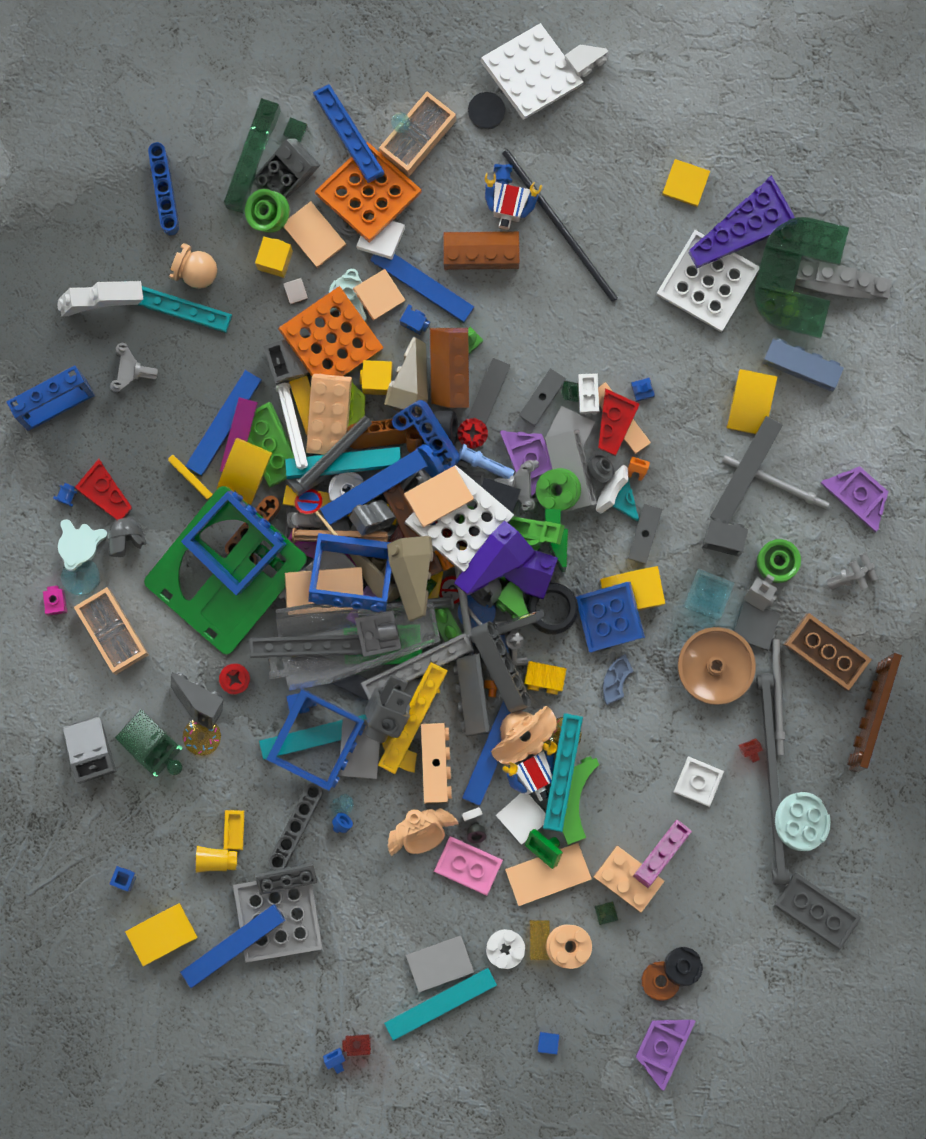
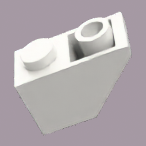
M579 45L565 55V60L577 76L585 77L591 73L592 68L597 65L599 67L607 61L608 50L606 48Z

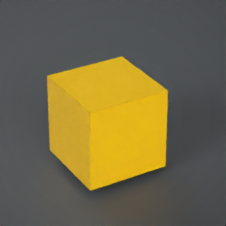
M263 237L255 261L257 270L285 278L293 253L291 244H287L279 239Z
M363 360V370H360V385H362L363 394L387 395L388 387L393 377L392 362Z

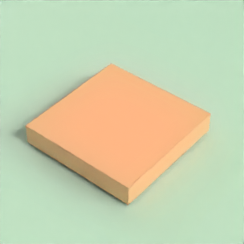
M386 269L353 288L373 321L405 302L404 297Z

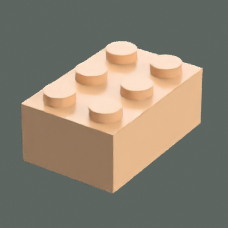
M619 846L613 849L594 875L596 880L640 913H642L664 883V880L659 876L649 888L640 883L633 875L642 864Z

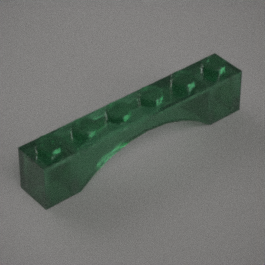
M263 98L260 100L224 200L227 209L242 214L245 212L246 202L251 194L260 159L281 112L278 103Z

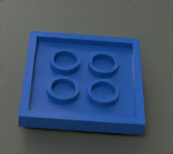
M624 582L576 596L590 653L645 638L631 582Z

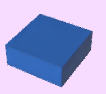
M540 1032L538 1052L557 1054L559 1034Z

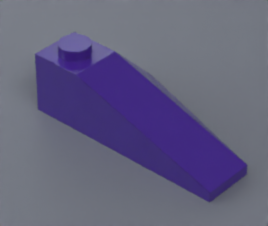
M504 520L490 534L469 562V567L464 572L462 571L454 584L467 595H470L487 586L490 581L498 577L502 578L506 575L505 573L514 568L522 567L535 554V551L523 536Z
M535 551V554L522 567L514 568L505 573L504 577L509 582L518 586L525 594L544 599L558 558Z

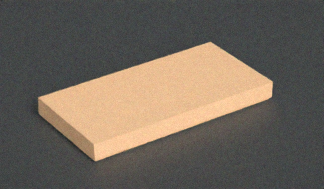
M362 567L319 570L316 589L363 595ZM312 571L285 573L287 612L341 608L328 604L308 602Z
M579 843L560 849L563 854L558 866L554 869L550 868L539 857L505 869L518 906L592 879Z

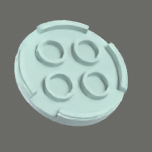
M799 792L791 794L777 808L775 815L776 831L782 842L793 850L810 851L815 849L821 843H824L830 831V815L827 813L822 800L811 793Z

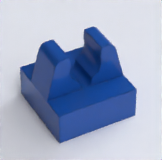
M650 378L631 382L636 402L655 397Z
M341 1047L323 1056L327 1069L333 1067L337 1074L344 1071L342 1062L346 1060Z

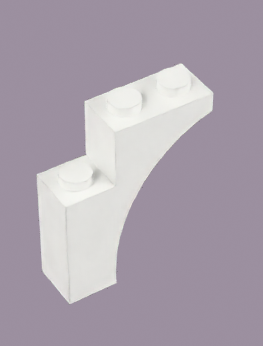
M141 281L97 282L93 287L69 288L59 298L58 310L61 311V317L101 307L138 305L143 300Z

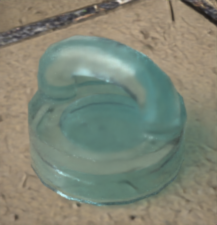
M402 112L393 115L391 119L392 128L400 133L407 131L410 126L408 115Z

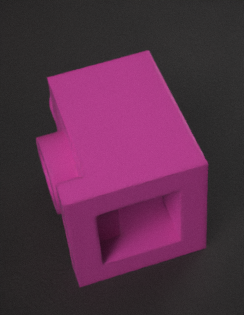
M58 586L47 587V591H43L45 614L51 616L67 613L64 590L59 589ZM56 596V602L51 603V597Z

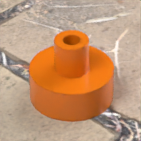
M484 680V689H489L488 697H496L498 689L494 681Z

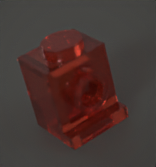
M370 1034L346 1035V1040H342L343 1052H347V1056L371 1055ZM354 1041H359L361 1046L355 1048L353 1046Z

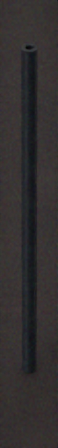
M506 149L502 155L510 165H513L514 171L525 186L530 189L533 182L510 151ZM541 193L537 194L539 205L610 301H616L618 297Z

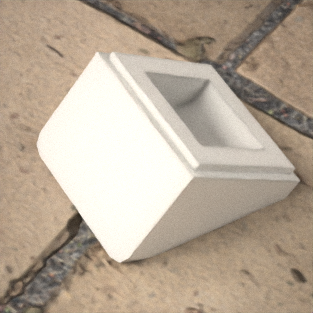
M301 278L284 283L290 304L308 299Z

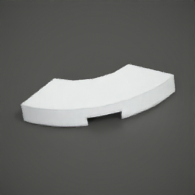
M622 465L615 472L613 478L605 484L596 506V511L600 514L615 504L618 492L628 482V468L625 465Z

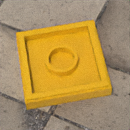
M675 159L662 195L698 207L710 171Z

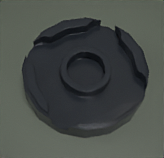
M482 92L475 95L469 102V119L473 125L480 129H493L503 121L505 115V106L502 99L491 92Z
M679 947L670 951L666 956L664 971L667 978L673 984L681 987L690 986L701 977L703 964L696 951L688 947Z

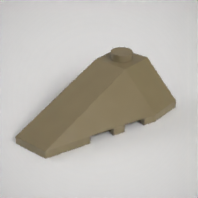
M413 337L404 354L402 367L398 366L396 370L398 375L395 381H391L384 403V405L398 412L418 400H423L426 403L428 401L426 343ZM415 406L416 413L422 415L421 408Z
M431 536L398 539L387 544L389 564L408 620L414 621L426 616L429 593L426 587L427 580L431 577L429 564L430 561H433Z
M349 554L356 566L362 567V576L371 591L377 597L382 598L387 559ZM392 572L387 603L400 597Z

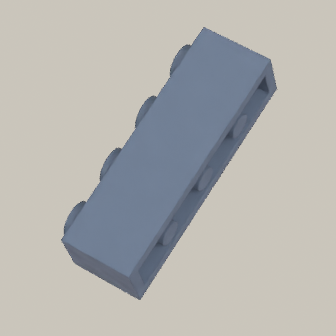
M779 338L772 340L763 361L765 365L831 392L835 390L844 367L840 366V363L834 360H824L817 353L809 354L805 352L804 348L800 346L792 347L787 345L785 340Z

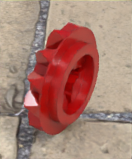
M476 418L466 419L458 428V439L462 445H467V448H478L487 440V426ZM474 426L475 432L481 434L474 435L473 441H471L470 434L466 432L471 431V428Z
M229 664L222 669L219 682L222 689L227 693L239 694L248 688L250 675L244 666ZM239 673L238 679L241 684L235 682L231 685L232 680L228 674L235 676Z

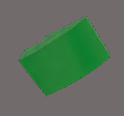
M545 509V521L560 524L561 509ZM564 529L560 545L548 542L552 556L558 558L556 564L561 572H566L568 529Z

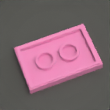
M450 836L434 872L487 896L503 860Z

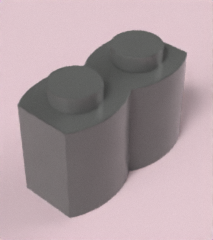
M373 500L368 505H357L353 508L349 517L362 536L371 534L376 530H384L392 526L396 519L384 500Z

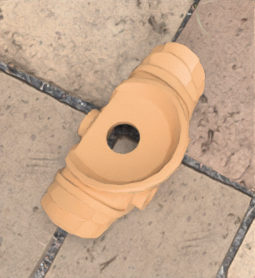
M545 706L536 712L535 715L524 711L508 714L500 727L502 741L492 749V756L500 763L510 765L509 762L516 763L522 761L530 754L537 755L543 750V742L552 736L557 727L553 711L548 706ZM529 731L530 738L527 741H522L520 737Z
M441 808L436 811L429 809L422 812L411 810L407 813L405 820L396 826V830L390 831L388 838L389 854L392 857L403 846L411 854H421L437 847L444 839L445 831L442 827L459 825L458 821L452 814Z

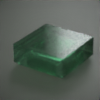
M290 117L283 136L296 139L301 143L308 124Z

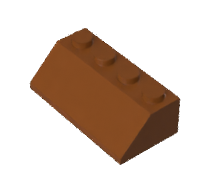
M519 231L444 232V270L519 269Z
M430 328L431 404L449 408H469L468 328Z

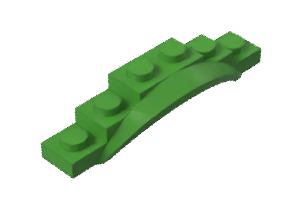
M467 506L471 510L474 509L472 506ZM460 515L459 524H462L465 518L463 515ZM513 516L510 525L523 536L531 547L538 546L543 542L560 545L565 527L562 524Z

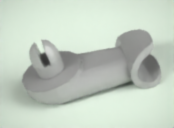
M291 512L287 515L289 528H299V526L319 528L323 523L315 513L304 515L298 512Z

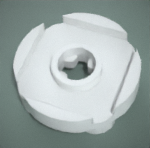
M354 472L334 476L328 489L330 501L345 494L342 491L343 488L351 487L353 489L363 483L362 477Z
M499 930L492 934L487 942V957L498 968H513L524 957V941L519 934L512 930ZM504 943L506 946H511L508 955L505 952H500Z

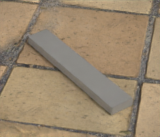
M466 633L361 684L368 699H370L375 688L383 689L389 675L410 682L424 675L430 662L441 667L474 651Z

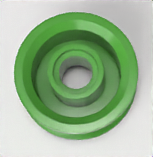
M260 189L255 191L246 202V220L256 230L267 233L277 232L284 227L289 218V204L286 198L278 192Z
M564 468L546 471L540 476L536 484L537 499L546 509H561V511L569 509L577 503L581 495V484L578 477L572 471ZM556 485H560L562 488L560 495L555 491Z
M775 539L768 542L760 550L757 557V568L764 578L768 574L774 577L773 583L789 581L798 572L801 565L799 550L793 543L784 539ZM775 557H781L784 560V564L782 566L776 565L774 563Z

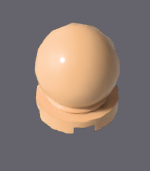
M183 243L181 245L182 252H177L171 266V270L174 273L170 274L169 278L178 281L182 277L184 282L192 288H206L216 278V262L206 252H191V246Z

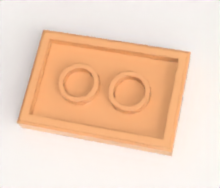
M311 201L292 215L283 227L316 268L320 267L346 246L343 239Z
M455 466L404 493L406 500L423 528L474 500Z

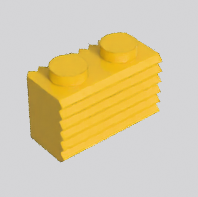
M529 661L524 685H527L529 690L539 691V688L547 689L546 693L558 695V692L563 690L567 668Z

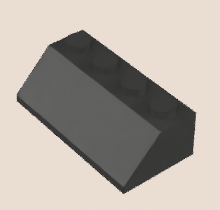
M475 654L457 658V663L453 664L454 675L459 676L456 690L457 694H461L462 702H458L459 714L463 713L464 721H460L462 733L466 732V737L489 734L480 656Z

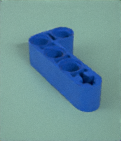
M418 400L393 417L392 424L397 430H405L411 425H415L425 443L433 449L432 454L434 457H439L445 470L459 462L460 455L425 401ZM415 406L421 408L422 415L416 413ZM400 416L405 417L406 424L400 422ZM425 423L432 425V431L426 429ZM435 440H441L443 447L437 446ZM450 457L452 458V461H447L446 459Z

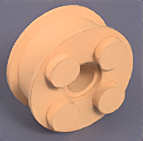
M561 925L549 934L546 942V951L550 960L557 966L574 969L587 962L592 952V942L588 933L581 927ZM568 941H571L573 944V949L570 952H567L565 949V944Z

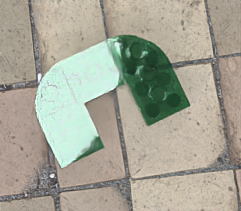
M798 217L790 219L775 228L765 245L754 288L756 308L769 325L782 331L784 329L821 339L830 301L793 292L802 256L840 265L849 227L813 218Z

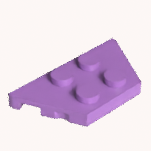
M502 430L500 434L516 473L521 468L520 466L528 460H537L539 462L537 464L539 467L531 472L532 497L536 492V484L540 476L546 471L552 470L543 435L536 433L527 434L525 432H506Z
M859 466L832 478L825 479L820 483L875 533L877 532L888 491Z
M652 1020L635 1057L663 1091L692 1031L695 1020Z

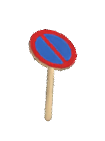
M309 489L303 494L296 496L295 507L298 512L304 515L315 513L333 535H337L319 513L323 505V498L318 491Z

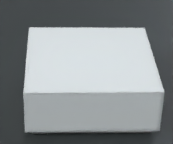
M478 807L463 813L462 816L464 821H468L483 814Z

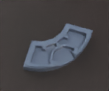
M626 654L615 660L605 675L603 696L606 705L624 698L623 683L626 677L633 672Z

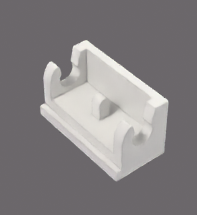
M598 373L578 374L579 414L585 416L587 413L595 415L599 412Z

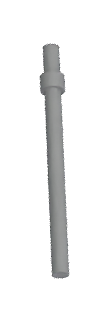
M727 455L722 460V462L738 468L740 461ZM758 470L754 476L804 499L810 505L815 504L825 510L829 506V502L816 497V494L807 493Z
M456 543L457 549L460 550L459 543ZM455 567L456 579L462 573L457 567ZM458 588L464 633H466L474 649V642L470 638L472 628L467 594ZM475 649L468 653V656L475 655Z
M773 639L774 738L776 740V755H784L783 740H785V732H783L780 639Z

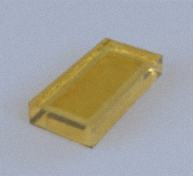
M530 920V960H550L546 951V942L550 934V920Z

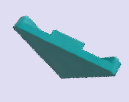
M628 479V482L618 492L615 504L611 507L638 522L639 517Z

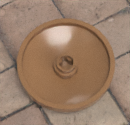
M721 627L703 629L686 641L679 654L678 674L682 685L692 697L706 704L722 705L735 701L748 690L755 676L756 662L750 645L741 635L730 629Z

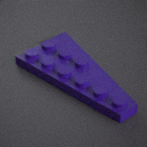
M772 175L689 250L688 253L696 268H700L797 225L798 222Z

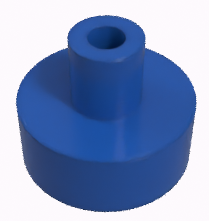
M338 813L332 820L333 830L336 833H347L353 826L351 818L344 813Z

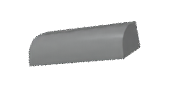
M579 430L546 437L545 440L552 469L564 468L572 471L578 477L581 484L579 500L573 507L563 510V512L597 504ZM557 485L558 493L560 495L562 493V488L560 485Z

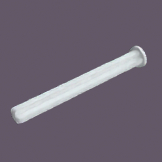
M281 383L276 386V391L279 392L296 466L298 469L303 470L307 468L308 464L290 394L291 386L289 383Z

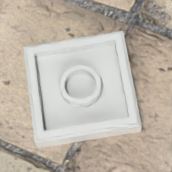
M370 214L367 220H372L374 215ZM392 221L370 243L360 236L356 247L358 250L393 259L405 230V225Z
M688 756L673 793L710 807L724 771Z
M520 793L496 816L522 845L527 840L530 831L533 829L538 830L544 825L546 813L529 794L524 795Z

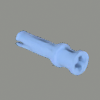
M465 444L462 445L459 451L460 460L462 459L470 463L472 467L478 466L504 479H509L514 474L513 469L486 458L480 451L476 452L469 449Z

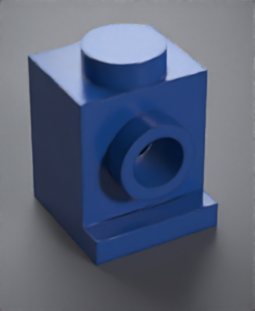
M408 304L400 319V325L421 335L422 331L426 332L430 321L427 320L423 312L419 310L414 312L412 306Z
M299 693L286 696L289 711H291ZM306 698L299 714L310 712L309 708H313L317 704Z
M116 866L110 885L125 891H131L136 880L135 873L126 868Z

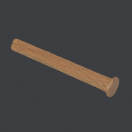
M293 528L292 541L293 543L297 541L317 542L318 533L333 534L329 530H297V528ZM335 531L338 536L388 541V533L382 531H375L364 536L359 531Z

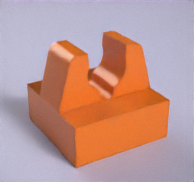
M632 456L628 467V477L631 478L632 474L637 472L639 473L638 480L641 481L647 474L650 462Z

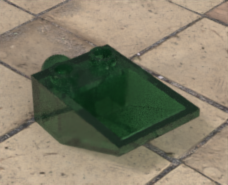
M142 709L115 737L152 775L158 776L166 766L171 775L181 773L183 769L181 762L173 760V758L183 747ZM172 745V748L167 751V747ZM158 759L159 762L154 766V761Z

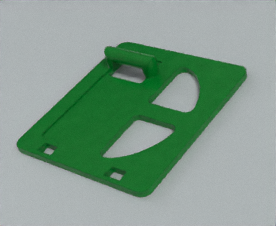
M221 486L215 491L145 577L144 583L150 591L220 652L230 654L285 589V573L299 572L306 564L307 556L271 525L270 528L274 532H279L284 538L283 541L287 544L279 552L286 558V562L284 563L276 556L269 563L277 571L273 578L262 571L241 594L235 595L220 579L212 574L191 600H187L180 587V567L188 548L181 541L227 491H232L226 486ZM229 501L194 538L239 583L256 566L250 560L252 553L263 558L270 551L261 542L266 541L274 547V544ZM256 513L258 517L263 518L259 513ZM239 520L247 523L249 526L247 533L226 558L220 556L201 539L202 531L218 522ZM165 589L173 595L170 600L162 594ZM211 628L218 635L214 639L206 632V630Z

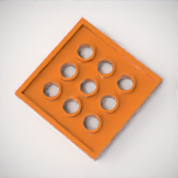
M366 142L384 171L383 176L387 179L386 182L379 183L375 179L368 183L351 157L315 191V195L370 243L422 193V190L370 143ZM356 176L360 181L358 183H351L350 178ZM367 188H370L374 191V193L372 195L367 196L363 193V191ZM397 188L400 190V193L392 195L390 190ZM339 189L347 191L344 196H339L336 192ZM383 200L387 203V206L380 208L377 206V202ZM358 201L361 205L358 208H353L350 206V203ZM366 213H372L374 218L366 220L363 216Z
M340 286L278 328L311 376L314 374L345 376L362 364L363 360H368L384 348ZM337 308L340 312L339 317H333L330 314V309ZM315 319H323L325 326L322 328L317 327ZM343 323L350 325L351 331L349 333L342 331L341 325ZM301 329H307L310 336L303 338L300 335ZM333 334L336 337L335 343H329L326 335ZM353 339H359L362 342L361 348L353 346ZM313 344L319 345L321 352L318 354L313 353L311 346ZM339 349L346 351L347 357L345 359L338 357L337 351ZM326 359L331 361L332 368L325 369L322 361Z

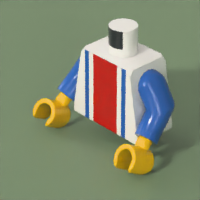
M486 173L485 200L488 208L494 212V217L500 218L498 227L509 230L511 221L519 222L521 218H525L534 210L538 199L537 194L541 192L543 186L540 185L539 190H535L533 187L535 182L532 183L530 189L495 182V173L493 180H488Z
M551 741L550 747L546 743L543 744L542 747L546 751L545 753L543 751L518 765L509 762L510 768L503 767V771L507 773L511 788L524 795L535 792L539 801L549 797L545 786L551 783L553 776L554 753L557 751V745L553 741Z

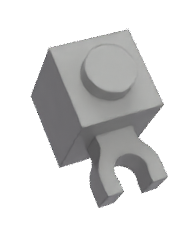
M769 574L765 580L757 577L743 600L762 611L765 610L767 605L771 607L776 599L774 593L777 590L775 586L771 585L774 577Z

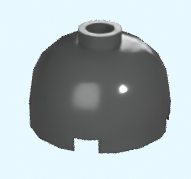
M500 577L470 594L471 597L484 607L489 605L488 608H491L501 595L502 584Z

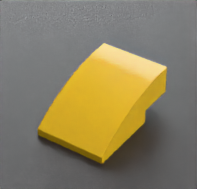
M743 369L739 370L727 429L751 434L758 432L765 417H769L777 376Z
M236 438L217 489L221 486H226L233 492L236 491L241 495L247 504L252 505L273 453Z
M658 566L600 579L602 589L628 581L631 582L638 611L665 605Z
M180 903L125 931L142 966H146L198 938Z

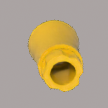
M197 846L196 873L237 869L236 851L228 852V850Z

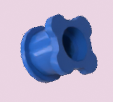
M495 164V182L507 185L512 183L510 175L513 165Z
M67 483L64 486L60 485V491L57 497L54 496L53 499L73 507L71 502L74 494H77L74 491L75 487Z

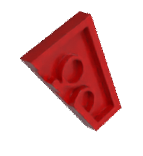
M605 388L598 449L616 457L640 406L639 403Z

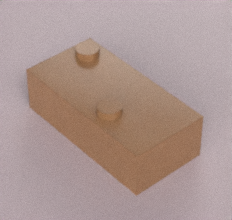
M810 613L805 614L783 644L845 691L850 690L872 660Z

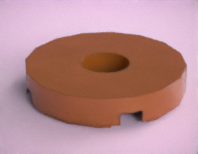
M664 961L648 965L641 978L645 993L658 1001L672 998L680 987L673 984L667 978L664 971ZM659 975L666 977L667 982L662 987L657 986L655 982Z

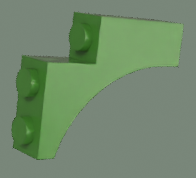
M538 545L532 548L535 551H539L541 546ZM506 577L500 578V581L503 583L507 582L508 585L501 591L496 606L502 612L507 611L511 615V619L529 614L520 588L506 580Z
M591 756L580 760L582 764L574 766L562 831L567 845L586 838L580 820L579 801L587 778L599 766L597 758L592 759Z

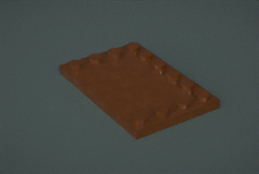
M893 653L881 660V662H878L875 673H878L876 681L873 680L869 690L872 692L871 698H867L864 710L867 711L865 717L860 719L858 728H861L860 734L855 736L853 742L855 750L853 754H850L847 765H850V771L859 772L868 769L902 657L900 654Z

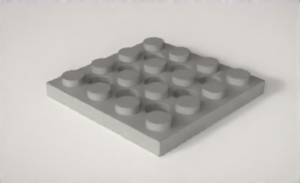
M256 881L233 885L240 928L273 904L282 912L286 920L266 934L267 943L261 946L255 942L244 950L245 963L323 949L313 884L296 887L295 889L300 893L299 898L296 900H292L289 897L291 889L276 891L280 894V901L278 903L270 901L271 893L260 895ZM254 895H258L261 898V904L257 907L252 906L250 903V899ZM300 908L303 916L300 919H294L292 917L293 909ZM299 927L304 928L306 931L303 939L295 936V930ZM278 931L286 933L287 938L284 942L277 941L276 933Z

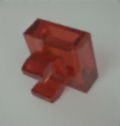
M756 738L738 745L743 756H749L752 763L760 760L757 752L763 749L761 743Z

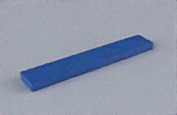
M330 84L313 92V96L366 181L370 183L383 176L384 171Z
M375 254L370 259V262L382 270L386 269L387 273L463 323L474 309L473 305L396 254H394L393 259Z
M246 370L244 371L185 465L188 469L203 476L230 433L239 397L250 400L262 382L260 378Z
M417 449L326 504L320 510L328 524L332 525L352 513L353 508L357 505L367 504L428 467Z
M504 701L462 799L479 806L499 762L492 756L491 751L502 741L500 727L505 717L511 713Z
M273 904L180 973L190 988L195 987L286 921L277 906Z

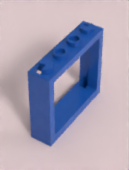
M74 365L6 402L14 418L27 431H30L95 395L87 379ZM74 370L76 375L70 377L69 373ZM17 401L18 405L15 406L13 402ZM29 413L30 418L27 419L24 415Z
M227 491L181 542L235 595H239L287 544L283 541L284 538L279 532H274L270 528L271 524L266 519H261L256 515L257 511L251 505L247 506L242 501L243 497L236 491ZM228 501L274 544V547L240 583L194 539Z
M318 533L308 602L328 604L335 607H351L356 610L367 609L374 612H386L392 572L389 564L387 544L391 542ZM322 551L387 559L382 598L316 589Z
M301 689L266 760L329 791L331 787L335 788L340 778L337 775L340 769L344 771L348 763L346 757L349 752L353 753L357 745L354 742L357 735L361 736L366 726L363 724L364 719ZM306 698L356 722L327 781L277 757Z

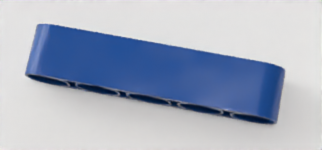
M155 142L149 146L148 153L160 225L165 234L172 236L179 231V221L168 155L165 147L161 143ZM157 150L162 151L160 156H154L153 154ZM159 168H165L163 174L156 173ZM162 186H168L166 192L159 191ZM165 204H171L169 210L162 209ZM168 222H174L172 228L165 227Z

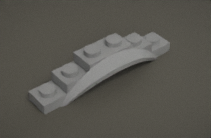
M784 259L779 260L776 279L789 281L791 284L810 290L852 298L873 299L876 297L888 300L892 283L891 279L875 277V274L859 272L854 268L822 262L816 264Z

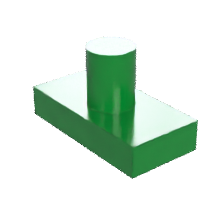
M536 829L530 831L525 846L550 868L554 869L557 867L563 854L558 849L560 846L558 838L552 837L547 839Z

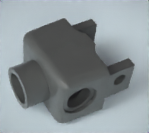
M389 675L382 690L374 689L365 708L368 723L365 734L371 739L384 743L388 736L398 738L410 718L409 702L412 697L404 693L408 684L407 681ZM395 685H400L399 689H394L393 687Z

